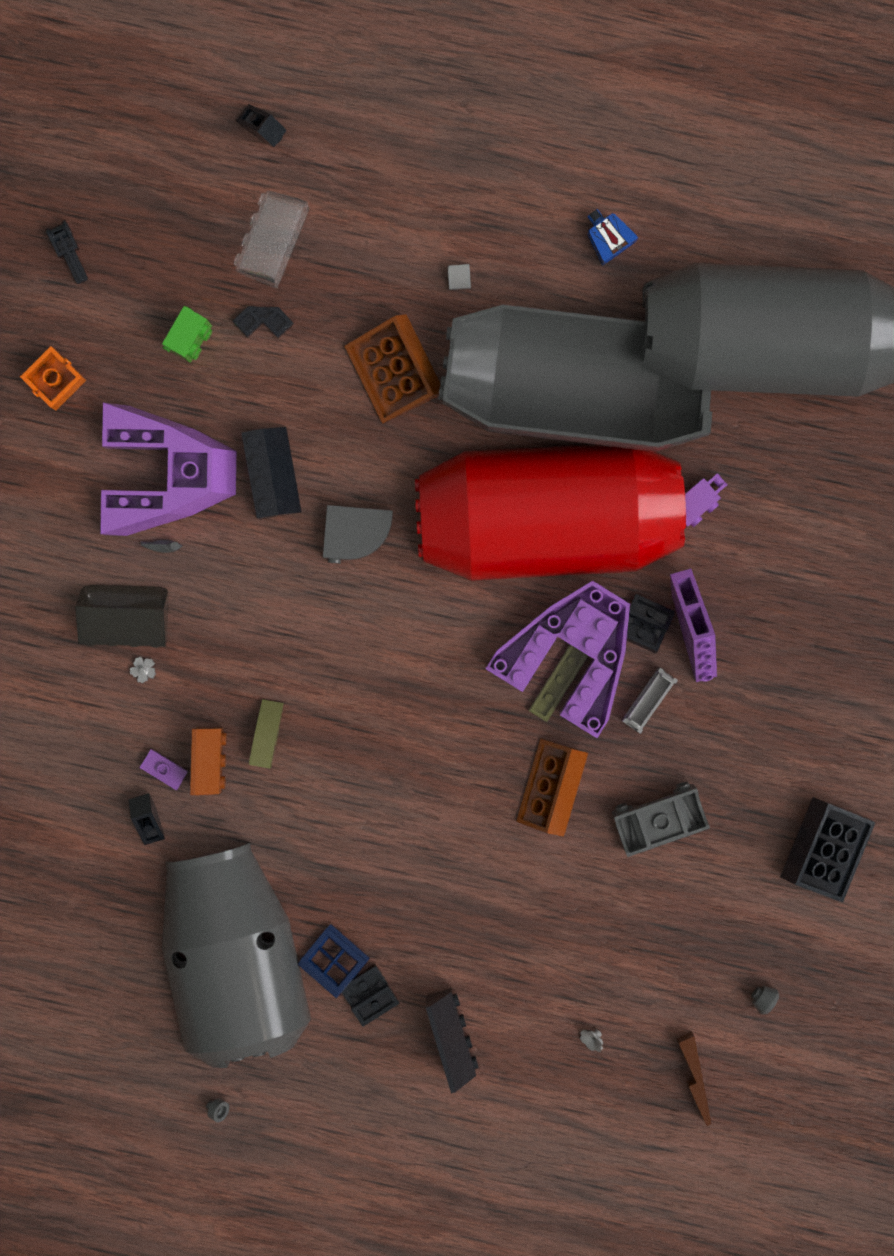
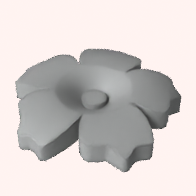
M142 657L135 658L133 664L136 667L130 668V674L133 677L138 676L137 681L141 683L148 681V677L153 679L156 672L155 668L151 667L154 666L155 662L148 658L145 660Z

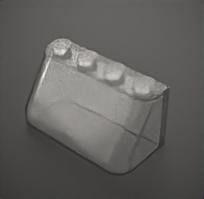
M268 190L266 194L262 193L259 198V211L257 214L254 213L251 218L250 225L252 228L250 233H246L243 238L242 246L244 248L241 254H237L234 266H237V273L278 289L310 208L307 201Z

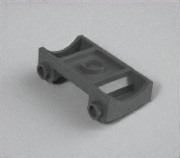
M689 782L679 783L676 785L677 788L673 790L674 794L634 808L632 805H627V803L615 806L612 816L627 857L710 829L700 802L698 790L694 784H689Z

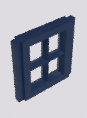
M330 924L302 957L298 965L330 994L338 998L370 957ZM328 939H331L341 948L334 958L322 948ZM318 951L331 961L324 970L311 960ZM344 952L356 961V964L350 971L337 961ZM333 965H336L346 974L339 984L327 974Z

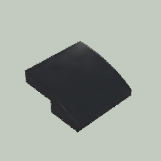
M635 594L630 604L627 641L656 654L675 611Z
M376 963L356 975L342 992L351 1006L352 1012L363 1027L400 1004Z

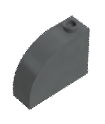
M327 505L323 558L328 559L327 563L340 564L341 560H357L377 551L390 533L393 511Z

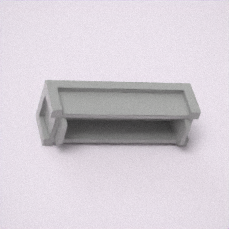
M658 667L621 721L641 734L647 721L673 684H676L678 680Z

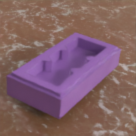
M153 749L149 751L140 766L142 770L175 790H178L189 772Z

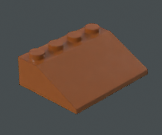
M407 314L390 318L344 346L382 424L439 396L441 384Z

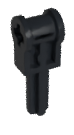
M63 220L62 224L51 229L49 227L46 228V233L58 257L65 258L76 283L81 284L87 281L88 276L76 253L80 248L67 221Z

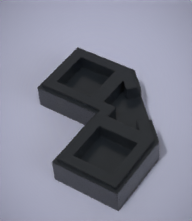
M248 306L233 320V323L247 338L263 323L278 339L294 325L279 307Z

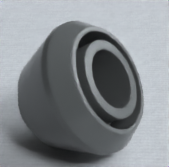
M768 986L757 987L751 995V998H753L752 1003L760 1014H768L776 1005L779 999V992L776 988Z

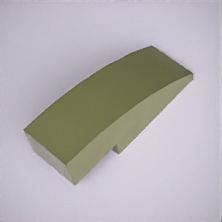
M262 699L249 765L272 768L284 703Z

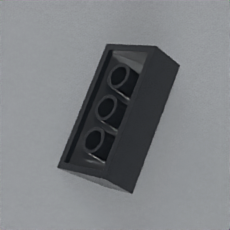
M287 427L241 432L257 519L263 520L302 513Z

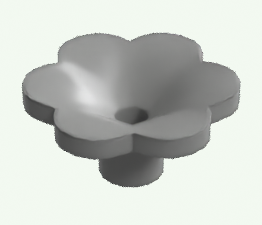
M583 1029L580 1032L582 1043L586 1044L587 1048L591 1051L601 1052L603 1049V1041L600 1038L601 1032L597 1029L594 1031Z

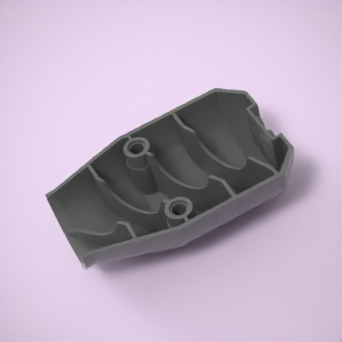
M250 843L198 858L170 862V860L165 861L167 874L162 953L184 1051L213 1068H227L230 1061H240L249 1056H262L266 1054L265 1052H268L270 1058L289 1051L295 1046L311 1021V1016L298 965L299 962L289 918L253 855ZM263 932H271L275 938L267 940ZM179 952L183 953L186 959L181 958Z

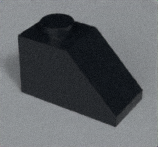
M248 104L236 120L238 124L272 147H275L282 140L283 135L287 131L271 114Z
M150 794L128 799L130 817L143 844L147 845L164 840L165 835L157 808Z

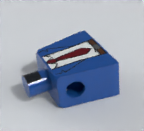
M596 209L587 216L594 226L588 231L587 235L602 266L633 245L638 239L637 235L614 213L604 218L600 211Z

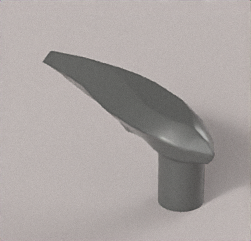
M171 540L141 541V546L162 553L175 552L183 546Z

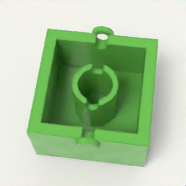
M184 306L164 339L162 348L191 363L193 359L196 360L202 350L200 346L203 341H207L213 331L211 330L212 325L206 318L197 314L189 307Z

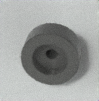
M220 1098L213 1102L209 1101L206 1106L208 1117L215 1122L223 1121L229 1113V1104Z

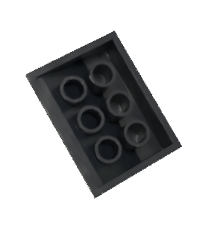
M813 797L780 878L799 887L843 902L876 822Z
M450 988L427 995L426 1011L452 1094L476 1077L475 1069H478L479 1066L476 1056H471L469 1048H473L470 1035L465 1036L463 1027L467 1026L464 1015H459L457 1009L460 1006L457 993L453 994Z

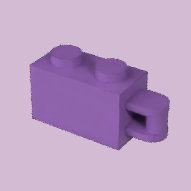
M718 473L708 482L703 478L685 493L686 527L689 525L692 527L696 526L702 520L700 516L705 511L710 513L719 506L717 501L721 497L718 493L728 484ZM712 482H714L718 487V489L715 491L710 486Z

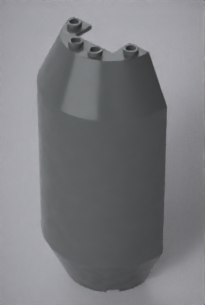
M693 263L648 281L642 287V307H645V340L642 347V367L691 390L859 397L894 383V287L863 270Z
M499 305L454 318L452 327H447L446 340H450L449 356H444L443 369H446L447 373L446 376L441 378L438 400L443 401L442 404L487 432L652 452L706 437L711 433V390H691L642 367V347L645 340L644 321Z

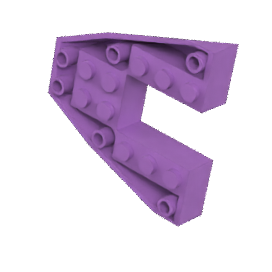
M103 402L102 446L106 449L168 450L167 491L101 490L102 535L128 536L192 516L236 495L237 451L188 426L131 406Z
M591 581L550 606L499 648L486 666V670L523 692L556 638L559 637L593 658V660L561 709L560 716L598 738L610 717L625 656L630 604L596 582Z

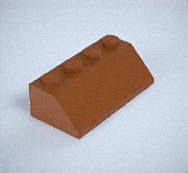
M540 739L516 822L548 834L564 837L588 753Z

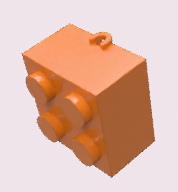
M52 346L20 376L32 389L31 392L36 397H40L55 411L86 381L71 365L72 363Z

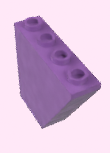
M692 569L670 574L672 599L696 682L710 681L717 677L715 633Z

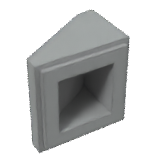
M469 264L448 266L449 290L471 289Z

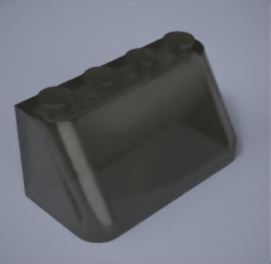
M87 585L81 589L75 606L78 644H86L88 646L166 647L168 629V590L166 588L155 586Z

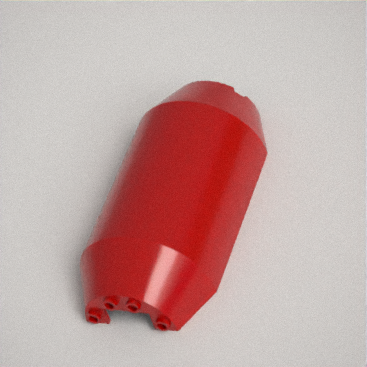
M594 444L464 451L420 474L419 479H415V492L420 493V499H415L416 512L421 513V521H417V534H422V544H418L419 557H423V561L471 581L636 572L683 548L685 543L686 502L684 479L681 476V464L677 460L652 451Z

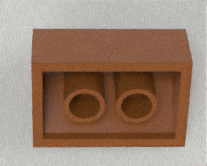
M196 727L192 729L190 795L220 794L222 789L226 787V776H222V767H226V754H223V746L227 744V733H224L221 727Z

